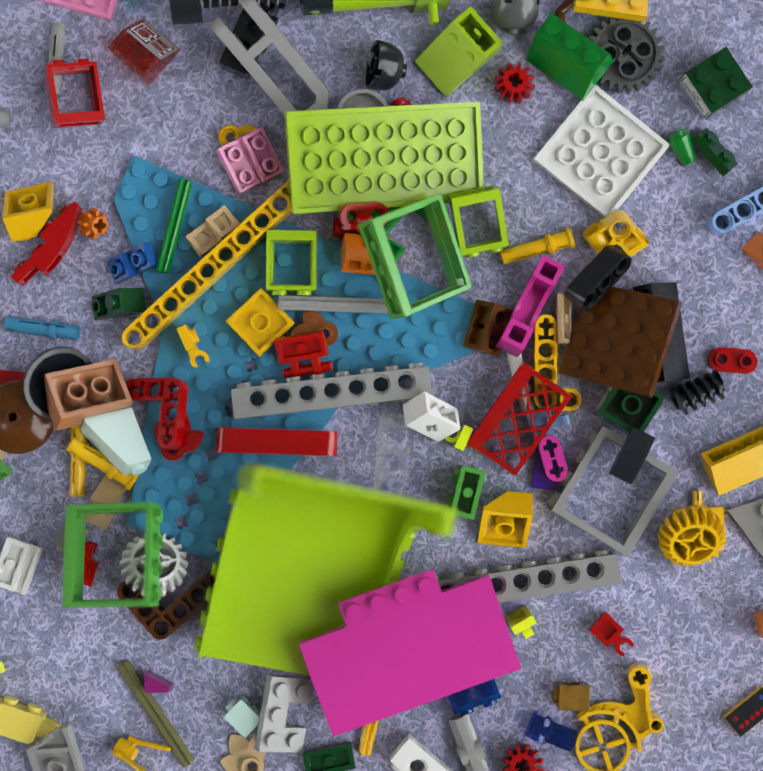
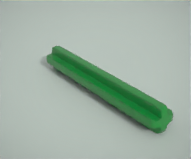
M179 179L156 266V271L163 274L170 273L192 188V182L188 179Z

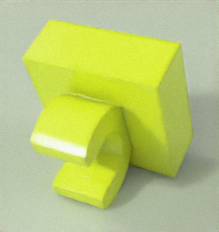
M463 425L462 429L457 431L454 438L448 436L445 440L455 442L453 447L464 451L473 428Z
M526 605L505 617L515 635L522 632L526 639L534 635L531 626L537 622Z

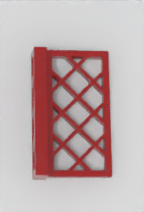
M523 361L469 438L467 445L474 450L477 449L516 476L570 401L572 395ZM532 375L541 381L542 391L528 393L527 382ZM545 384L551 387L552 389L546 390ZM525 388V394H520L522 389ZM558 392L565 397L560 405L549 407L547 393ZM544 394L546 407L532 410L529 396ZM526 397L529 410L514 413L513 402L515 399ZM510 408L511 414H506V412ZM550 410H556L551 416ZM547 411L548 422L546 425L535 427L533 413ZM529 414L532 427L518 430L515 416ZM512 417L514 430L500 432L499 422L501 419ZM496 428V429H497V433H496V434H491V433L494 431V429ZM536 430H541V432L537 436ZM533 431L534 442L531 445L521 446L518 433ZM515 434L518 447L504 449L501 436ZM498 437L501 450L491 452L483 446L487 439ZM522 450H527L526 453H525L524 456H523V455H522ZM519 451L520 461L514 468L506 462L505 453Z

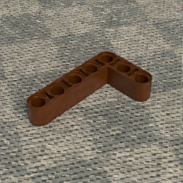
M211 570L166 609L159 602L158 607H152L151 614L143 613L141 607L127 608L155 639H165L208 602L205 599H196L194 590L195 588H201L206 594L207 587L213 585V579L210 576ZM125 580L118 585L117 595L119 599H144V596L142 597L141 589H138L134 596L128 595L125 592ZM181 604L186 607V616L181 617L177 615L175 611L176 605ZM158 621L167 623V633H162L157 629Z

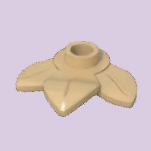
M257 733L250 740L238 734L230 736V755L223 757L220 761L226 771L264 770L263 758L266 752H258L254 749ZM254 762L257 768L250 770L247 764Z

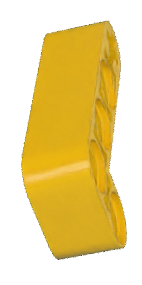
M545 314L538 317L533 330L532 368L538 372L540 369H547L550 372L549 380L557 384V321L553 316ZM544 320H546L547 325H551V328L546 331V338L551 336V340H538V337L544 336V329L539 328V325ZM545 344L549 346L551 350L549 357H542L539 354L540 345ZM532 375V392L542 391L541 381ZM545 384L546 390L552 389L551 387ZM563 388L573 395L575 401L571 407L565 406L562 411L577 409L581 404V395L575 389ZM558 392L547 393L550 397L549 407L560 405L563 401V396ZM539 395L532 396L535 408H545V406L540 405L538 402Z

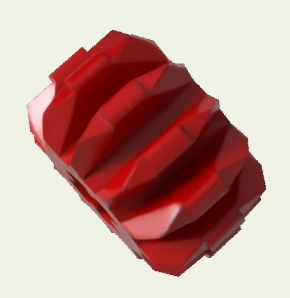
M509 62L506 66L507 70L502 67L499 68V75L494 78V82L497 83L494 91L501 92L500 100L508 96V104L512 103L513 98L516 99L518 104H521L522 97L525 99L530 98L531 94L529 91H533L535 85L531 82L534 81L535 77L534 75H527L530 70L529 67H525L522 70L520 69L521 63L518 62L516 67L513 68V65ZM512 79L517 80V87L512 86Z
M518 743L515 745L516 754L512 749H507V753L512 759L508 757L502 758V762L510 764L503 767L502 771H520L519 766H516V762L520 763L522 759L527 760L526 764H530V768H525L524 771H544L542 767L535 766L544 762L543 758L534 759L539 750L534 749L531 754L528 753L530 744H526L525 750L521 751V746Z

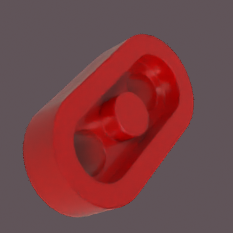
M378 201L347 203L341 207L338 217L340 223L346 228L360 229L358 223L371 219L373 210H378V216L389 212V210ZM353 211L354 217L350 220L347 219L348 212Z
M718 347L711 350L707 357L708 365L712 370L716 369L718 372L748 374L756 369L758 363L755 353L747 349ZM719 355H722L725 358L723 364L718 362ZM744 357L748 358L749 364L747 366L743 365L742 359Z

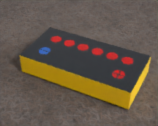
M759 686L723 716L740 737L763 719V686Z

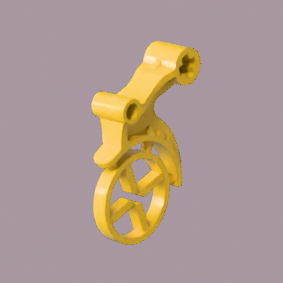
M634 662L628 667L627 677L634 694V701L631 704L604 701L590 705L589 711H580L576 715L584 723L576 737V754L581 764L587 770L619 771L627 763L632 748H637V753H642L641 740L653 732L659 733L663 730L664 724L659 714L651 713L649 684L652 678L645 664ZM641 671L644 674L642 675L643 679L638 680L636 677H633L636 676L635 672ZM595 714H609L614 716L613 720L606 718H597L590 721L587 717ZM620 719L632 729L636 742L629 741L626 731L618 724ZM653 721H658L656 725H652ZM598 724L611 725L622 733L623 737L606 742L607 748L626 743L625 754L619 763L612 767L606 749L602 750L607 766L605 769L595 768L583 759L582 756L600 750L598 745L582 750L579 749L581 737L590 727H594L600 744L604 741Z

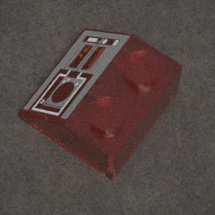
M145 19L123 29L107 47L115 58L148 86L151 85L180 51L176 45Z

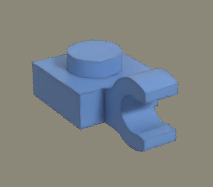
M547 411L533 413L535 427L546 425L548 422ZM527 414V425L530 428L532 427L530 415ZM569 415L558 416L545 436L555 434L553 427L569 425ZM536 430L537 436L541 432V430ZM533 431L529 432L530 438H534Z

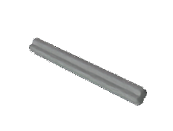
M280 295L278 297L279 310L389 314L384 299L293 295Z

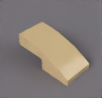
M224 205L206 218L205 223L188 234L185 240L202 258L237 228L240 223Z

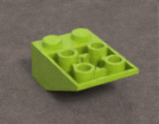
M470 6L452 21L414 62L446 98L501 51L503 42Z

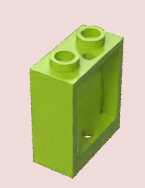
M496 184L448 194L454 233L462 256L465 255L467 258L479 255V252L487 250L490 253L503 250V247L509 246L500 188ZM493 200L499 238L465 245L459 207Z
M267 230L266 290L267 292H272V296L287 295V292H295L297 296H311V293H317L316 230ZM275 244H310V285L274 284Z

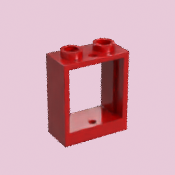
M86 58L76 59L74 63H65L64 60L50 61V64H47L44 69L52 128L102 124L105 121L96 61L89 62V59ZM87 74L93 111L59 114L53 76Z

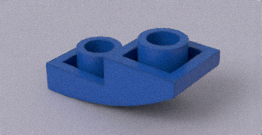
M150 242L141 243L129 252L118 254L107 261L114 283L118 284L157 266V260Z

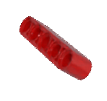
M217 427L216 452L337 456L338 431Z

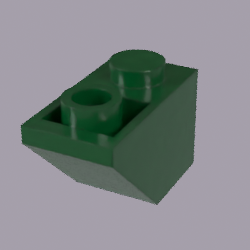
M117 288L92 296L94 320L133 316L145 312L144 288Z

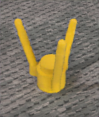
M130 735L128 740L122 737L117 741L112 750V755L126 762L136 771H146L133 761L138 753L136 745L167 752L171 751V748L139 740Z

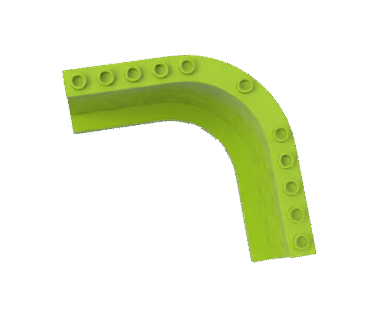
M247 462L245 466L240 467L237 488L231 489L229 504H232L224 537L219 536L216 551L220 552L218 562L213 561L210 576H214L212 586L207 587L205 601H209L207 611L202 610L199 625L203 626L201 636H196L194 650L198 651V658L203 659L204 656L310 676L299 642L329 631L332 627H338L345 622L338 604L339 601L398 581L404 565V560H400L403 551H409L415 538V531H420L424 528L438 535L451 537L457 510L432 501Z

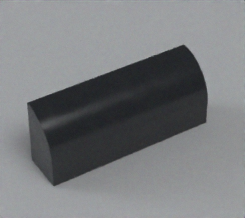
M677 282L649 283L632 287L633 291L679 300ZM681 310L657 383L690 379Z

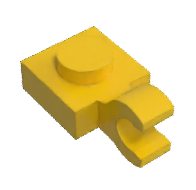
M187 325L176 328L189 354L191 365L194 368L198 367L196 363L198 356H203L206 363L210 362L209 355L199 350L197 346L200 340L195 329H190Z

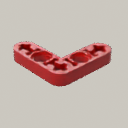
M174 377L132 378L126 381L132 401L161 402L157 437L159 446L172 451L180 448L184 437L188 399L187 383ZM155 384H158L159 391L157 395L152 396L151 390ZM178 386V391H174L173 393V389L177 388ZM137 387L143 389V392L136 391L132 393L133 389H137ZM176 408L177 415L175 419L170 420L169 413L171 409ZM173 435V439L168 442V437Z

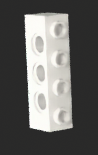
M410 734L404 738L390 755L391 767L395 771H453ZM414 760H420L424 763L423 767L419 770L412 769L410 764Z

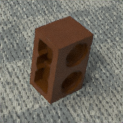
M476 299L463 347L481 354L499 357L501 349L495 346L511 316L512 310L497 303Z

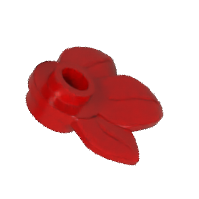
M187 415L185 418L183 442L178 451L171 453L170 450L161 447V453L167 460L177 461L181 459L185 452L195 451L203 440L204 432L191 430V423ZM157 421L154 428V436L157 441L159 421ZM173 435L168 437V442L173 439Z

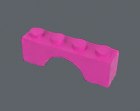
M542 255L495 347L517 358L524 351L538 316L565 267L564 265Z

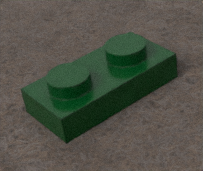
M707 127L691 140L722 176L726 175L738 164L733 153L725 149L719 142L718 136Z
M351 742L303 751L302 753L306 771H346L356 769Z

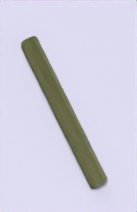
M125 660L117 666V670L167 745L171 748L183 768L193 763L194 757L153 695L145 692V683L131 662Z

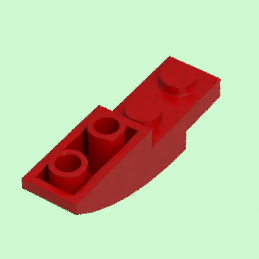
M74 201L72 204H66L54 221L50 220L43 226V232L39 236L45 243L36 246L31 252L32 256L26 262L22 261L14 268V273L11 277L16 283L24 286L38 271L48 276L58 265L72 244L79 224L77 221H79L83 210L78 203Z

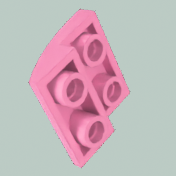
M263 127L216 149L237 194L261 182H265L284 171Z

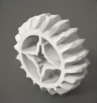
M145 533L142 539L136 536L133 543L129 542L126 545L127 550L122 552L121 557L123 559L120 560V567L123 568L121 575L122 577H127L125 580L126 585L133 584V592L141 589L142 597L144 596V576L141 573L145 571V555H141L140 558H137V556L145 552ZM166 533L162 535L163 544L159 560L162 563L161 574L168 571L172 572L168 576L159 579L162 597L165 596L166 589L172 593L175 590V585L180 586L182 584L181 578L186 577L187 571L185 569L188 567V561L185 560L187 554L186 552H181L182 544L174 545L175 537L167 540Z

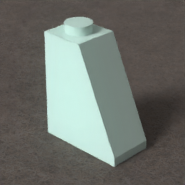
M132 407L84 419L81 427L82 434L123 475L131 473L132 475H138L146 471L150 464L151 456Z

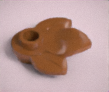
M316 311L303 312L304 324L294 327L289 334L291 336L327 329L330 333L329 337L326 338L327 346L334 344L338 339L337 327L333 323L325 321L323 316Z

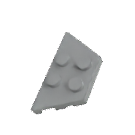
M71 722L64 723L34 741L26 750L32 771H85Z

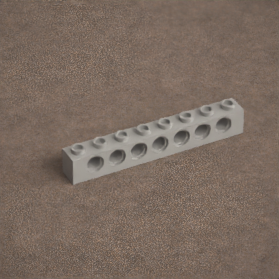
M423 363L408 364L409 369L399 370V365L384 367V372L375 373L374 368L361 369L358 375H350L349 371L336 372L335 377L325 378V374L310 375L311 380L301 381L300 377L286 378V383L276 384V380L261 381V386L253 387L251 382L236 384V389H231L234 419L409 400L424 391L432 395L429 366L424 367ZM403 375L411 377L413 381L412 386L408 389H403L398 384L399 378ZM378 378H383L388 382V388L383 392H378L374 388V382ZM353 381H360L364 386L363 391L358 395L352 394L349 390V386ZM329 384H336L339 388L337 396L333 398L327 397L325 394V388ZM307 386L312 387L314 390L313 398L303 400L300 395L301 390ZM285 389L289 392L287 402L279 403L277 401L276 394L279 390ZM257 392H261L265 398L264 403L260 406H255L252 403V396Z
M609 549L597 550L594 556L588 557L585 556V553L571 554V559L561 561V556L546 558L547 563L537 564L536 560L522 562V567L513 568L512 564L497 566L498 571L488 572V568L473 570L474 574L464 576V572L450 573L449 578L440 579L439 575H436L440 589L445 585L454 586L488 574L490 579L500 578L502 586L499 590L495 591L499 603L622 584L617 554L610 553ZM595 562L598 565V572L593 576H589L587 566ZM567 566H572L574 576L568 580L564 579L562 576L563 569ZM542 570H548L550 573V579L546 583L538 581V574ZM517 574H524L526 577V583L522 587H516L513 583V579Z

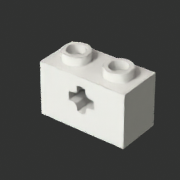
M425 391L403 404L405 426L439 442L460 430L457 408Z

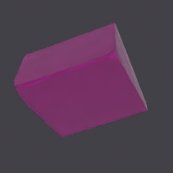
M150 670L144 674L146 693L170 692L173 688L172 682Z

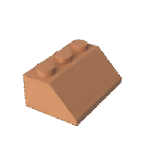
M116 359L44 375L48 411L56 431L82 425L85 418L130 408L133 402Z

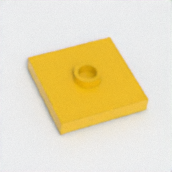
M262 288L226 320L228 325L259 357L275 344L274 340L276 338L282 337L296 324L283 310L278 309V304Z

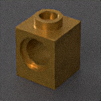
M557 681V688L552 690L553 703H557L559 710L589 711L590 685L587 682H571V684H568L567 681Z

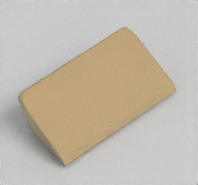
M559 293L554 296L557 345H566L570 343L571 301L565 297V294Z

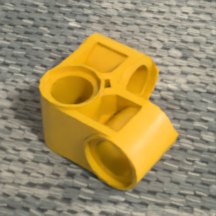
M623 210L612 211L600 221L590 225L583 232V237L596 253H600L608 245L618 244L628 256L632 257L649 246V242L642 230L635 225L629 215ZM618 222L625 223L621 227H614Z

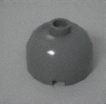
M491 0L493 20L498 26L506 28V33L520 34V29L529 28L538 17L540 0Z

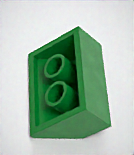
M550 13L536 32L526 57L529 63L582 101H584L613 62L610 53L553 13Z

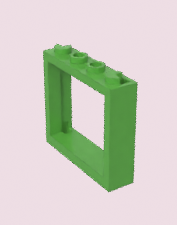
M441 193L358 223L391 319L409 316L472 288ZM424 208L450 286L409 303L382 223Z
M152 502L66 505L62 607H158V601L161 599L159 575L162 572V563L159 560L163 544L160 534V524L163 521L161 505ZM146 513L144 599L83 600L86 515Z

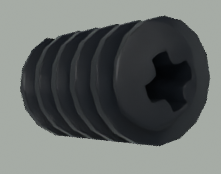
M715 369L712 371V375L705 373L703 378L700 376L695 377L694 382L691 380L686 381L685 386L682 384L677 385L676 390L669 388V395L674 406L687 415L688 406L693 411H697L696 403L698 402L702 407H706L705 399L707 398L712 404L715 403L714 395L723 400L725 387L719 372Z

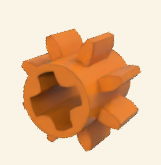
M90 207L89 212L82 211V215L79 217V221H77L81 228L80 234L96 240L97 235L104 236L109 226L105 219L107 214Z

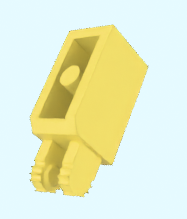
M8 695L0 698L1 736L29 744L38 737H43L61 726L58 721L47 718L48 712L42 711L40 705L28 703L26 706L18 703V698Z

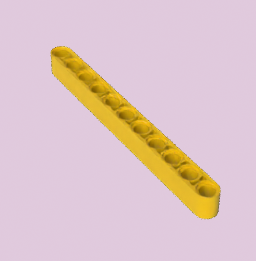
M289 180L124 330L122 342L126 347L133 350L145 348L266 237L267 230H274L291 214ZM279 200L287 202V207L282 211L274 209L275 203ZM267 217L269 219L267 226L263 228L256 226L258 218ZM242 233H248L251 236L247 244L238 243V238ZM226 249L231 250L232 257L228 261H222L220 259L221 252ZM206 266L214 268V273L209 278L202 276V270ZM190 282L195 283V291L189 295L185 294V285ZM170 299H176L177 307L173 311H167L166 303ZM154 315L158 316V325L155 328H150L148 326V319ZM139 332L141 337L139 343L132 345L130 343L131 334Z

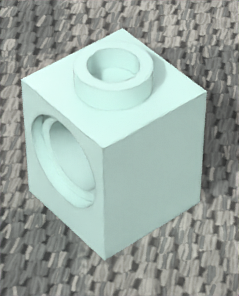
M243 695L239 700L236 697L233 698L225 707L227 713L224 718L246 738L259 724L261 712L254 705L250 706L251 702Z

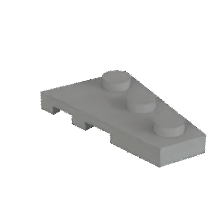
M763 498L727 509L726 511L763 559Z

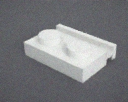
M8 536L0 555V587L26 595L43 547Z

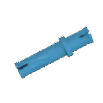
M7 316L4 322L5 331L42 335L54 340L65 338L78 341L81 333L80 325L64 324L57 320L46 322Z

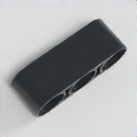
M613 245L606 246L568 285L565 297L582 310H590L627 272L632 262L631 257Z

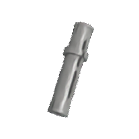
M51 23L48 64H50V61L63 60L67 28L64 23ZM65 75L53 76L57 98L61 97L62 77Z

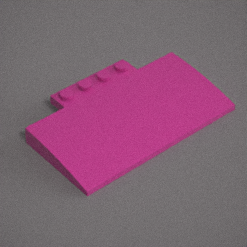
M433 568L339 601L338 604L346 625L299 642L307 669L333 737L522 669L488 574L443 590L440 589Z

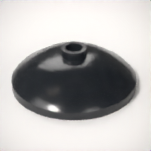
M55 347L39 354L29 364L23 377V395L30 408L37 414L51 419L47 406L44 375L92 364L89 358L80 351L70 347Z

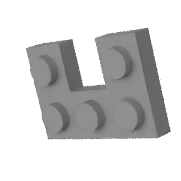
M267 675L254 747L256 751L302 753L306 728L285 724L289 703L311 704L314 686L311 677Z

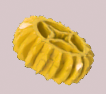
M693 505L690 510H685L682 507L680 513L673 511V517H665V524H660L658 544L666 559H670L673 565L678 563L681 567H684L688 564L692 568L694 564H699L702 567L704 561L711 563L712 556L719 557V551L724 550V543L727 542L726 529L724 524H722L721 518L715 515L711 509L706 511L703 506L698 510Z

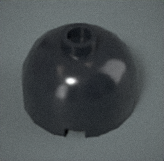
M376 40L370 49V52L374 53V55L372 56L370 66L367 62L365 84L369 85L368 89L386 91L395 87L399 83L400 78L405 77L407 64L404 63L401 50L395 45L386 41Z

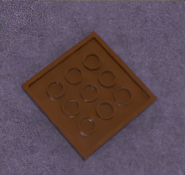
M612 286L590 310L584 311L579 308L571 332L570 343L567 344L558 373L562 376L652 398L683 303L680 300Z

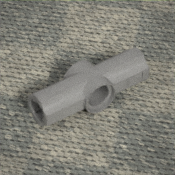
M468 712L449 718L448 720L457 742L456 748L463 767L465 766L467 771H489L485 760V752L480 738L476 736L475 728Z

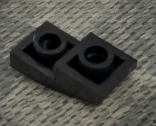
M635 427L630 428L621 450L618 451L608 474L631 485L639 473L655 437Z

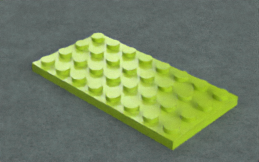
M480 102L285 112L292 214L340 211L341 207L347 203L370 201L381 202L386 207H400L440 193L444 203H449L448 194L484 187Z

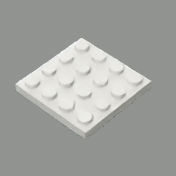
M595 85L584 101H580L535 156L533 161L604 218L612 211L619 209L670 144Z

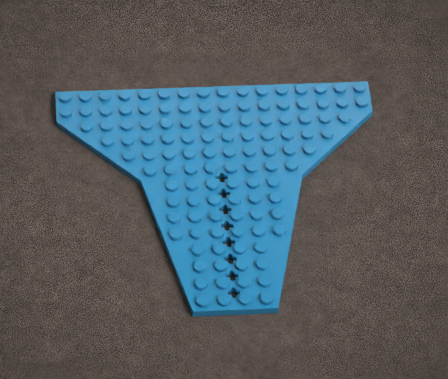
M133 155L116 192L114 202L132 248L137 247L141 243L150 242L158 262L178 181L180 178H187ZM190 180L192 188L170 273H160L156 271V266L142 273L153 303L206 256L204 255L200 258L185 240L188 234L205 223L206 218L224 205L240 224L256 208ZM264 216L258 218L256 226L260 228L267 226L269 219ZM282 221L274 230L304 229ZM242 233L238 238V243L247 244L251 238L250 234ZM317 235V293H311V296L384 299L376 275L341 272V245ZM266 237L161 332L153 378L174 377L187 383L186 415L190 420L191 430L204 432V437L200 446L195 451L185 452L184 456L177 461L167 460L162 455L161 446H159L154 436L155 425L160 419L161 402H149L143 438L151 456V461L146 471L139 474L135 481L131 503L152 502L161 505L163 511V521L160 524L161 536L166 533L167 540L175 537L174 545L182 544V550L212 563L213 561L218 562L220 552L216 551L219 536L224 537L232 504H229L231 489L237 488L240 467L250 462L290 471L302 456L216 452L219 455L218 459H213L210 462L205 453L207 450L211 451L212 448L216 449V428L224 425L226 428L321 431L338 409L331 408L244 419H234V415L231 417L227 416L228 411L225 408L232 405L231 389H236L235 385L237 383H242V381L246 383L251 382L252 387L261 386V381L276 380V384L286 383L283 369L291 368L290 363H279L275 344L259 357L226 322L260 288L278 304V297L272 296V292H267ZM275 244L274 284L310 285V244ZM229 249L222 251L220 254L222 261H228L232 257V251ZM206 266L202 270V276L205 278L211 277L214 273L212 266ZM399 271L409 303L440 290L435 286ZM190 282L185 285V294L189 295L195 291V283ZM287 292V295L297 296V293ZM454 295L409 316L391 319L390 315L386 313L316 311L323 316L325 321L333 323L338 329V339L334 344L328 346V356L320 357L322 362L332 361L333 370L324 372L325 378L335 377L336 372L349 371L350 375L360 374L359 370L374 368V373L384 372V367L399 365V370L409 369L408 364L423 363L424 367L429 366V370L465 357L471 351L463 347V343L475 304ZM170 299L166 303L167 311H173L177 307L176 299ZM283 310L296 324L282 337L289 336L294 327L304 324L303 312L305 311ZM183 325L189 326L190 329L194 328L200 340L197 346L199 350L209 355L210 362L206 363L203 356H198L196 358L198 367L194 368L190 363L189 354L176 328ZM324 329L325 338H328L330 333L327 329ZM255 359L258 369H253L250 373L247 371L248 367L245 363ZM311 360L299 361L301 366L312 364ZM315 373L303 375L301 381L311 380L310 375H315ZM403 375L399 378L398 382H401L411 377ZM378 378L374 382L376 391L388 387V382L383 378ZM353 381L349 386L350 392L354 395L360 394L364 388L360 381ZM158 384L153 386L151 390L152 396L157 395L159 391ZM329 384L325 388V394L330 398L337 396L339 392L336 384ZM178 386L177 388L173 389V393L174 391H178ZM304 387L300 393L303 400L312 399L314 396L313 388ZM285 389L279 390L276 394L277 401L279 403L287 402L289 392ZM257 392L252 396V403L255 406H260L264 403L265 398L261 392ZM176 408L171 409L169 413L170 420H173L177 415ZM178 449L174 451L170 450L171 453H176L178 451ZM205 470L209 480L199 484L198 478L195 477L196 473H201ZM192 493L197 494L196 499L199 500V503L189 506L186 496H191ZM129 513L127 525L145 533L146 513ZM185 515L189 525L188 527L183 526L180 529L178 528L176 518H181Z

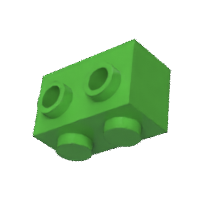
M460 465L459 470L454 469L451 483L455 484L453 493H448L445 506L456 509V516L474 520L486 471Z

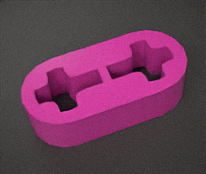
M554 436L543 437L538 444V452L544 473L551 481H561L568 473L561 443ZM548 439L550 443H555L556 445L552 449L554 457H550L548 450H543V446L546 445V440ZM551 460H555L557 467H562L559 477L549 472V470L553 469Z

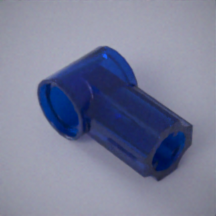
M533 711L524 735L536 742H547L570 752L576 742L577 730L557 723L549 716H546V718L537 714V711Z

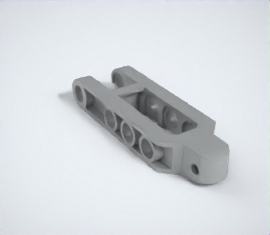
M238 0L265 33L249 48L243 44L235 33L233 34L226 27L220 16L210 24L217 36L284 115L285 112L297 110L287 99L284 91H280L274 84L269 73L265 72L254 59L271 43L276 46L315 93V103L305 111L329 109L327 106L328 87L256 0Z

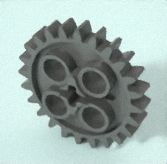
M609 17L608 24L601 21L600 29L594 28L592 32L594 36H590L589 39L613 55V62L602 75L599 86L608 83V91L615 86L617 94L621 92L622 88H625L627 94H630L632 87L638 92L641 89V83L647 87L650 84L649 79L654 80L657 77L654 71L659 72L662 68L658 63L663 62L665 57L659 54L664 51L665 47L658 46L662 37H654L657 28L651 31L648 29L650 21L642 25L639 21L619 18L615 21L614 18ZM624 33L628 37V41L619 40L617 34ZM636 48L645 49L647 56H640ZM625 50L629 53L625 57L621 55ZM621 67H629L632 70V74H624Z

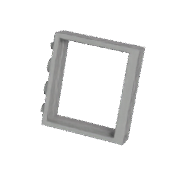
M599 426L598 429L594 428L591 434L588 435L586 440L589 441L586 449H580L574 459V462L577 464L573 471L568 470L567 476L561 481L564 485L560 492L555 491L551 496L552 498L549 502L551 507L549 510L624 556L629 557L679 472L652 455H647L645 462L663 473L621 543H618L562 508L603 439L607 438L620 447L625 442L624 438L604 426Z

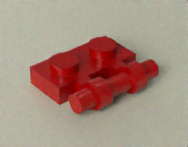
M324 330L285 336L274 340L279 363H290L291 368L283 369L284 378H303V375L324 374L325 371L333 370L332 361L322 362L320 358L329 354ZM311 359L312 364L301 366L299 361Z

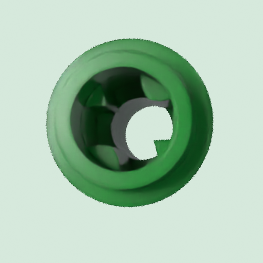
M683 128L667 136L668 143L670 144L669 147L683 166L697 160L690 132L687 133L686 129Z

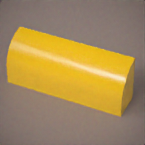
M763 426L700 454L704 469L718 496L763 477Z

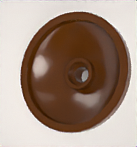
M22 380L8 381L0 385V450L11 454H24L38 449L49 439L54 429L52 419L37 414L27 404L23 395ZM13 412L17 414V419L14 422L10 419V415Z

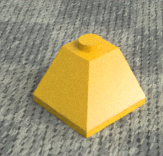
M52 181L5 191L2 219L12 242L27 241L37 237L52 213L54 189Z
M507 491L485 505L482 510L477 543L526 548L533 517L532 493Z

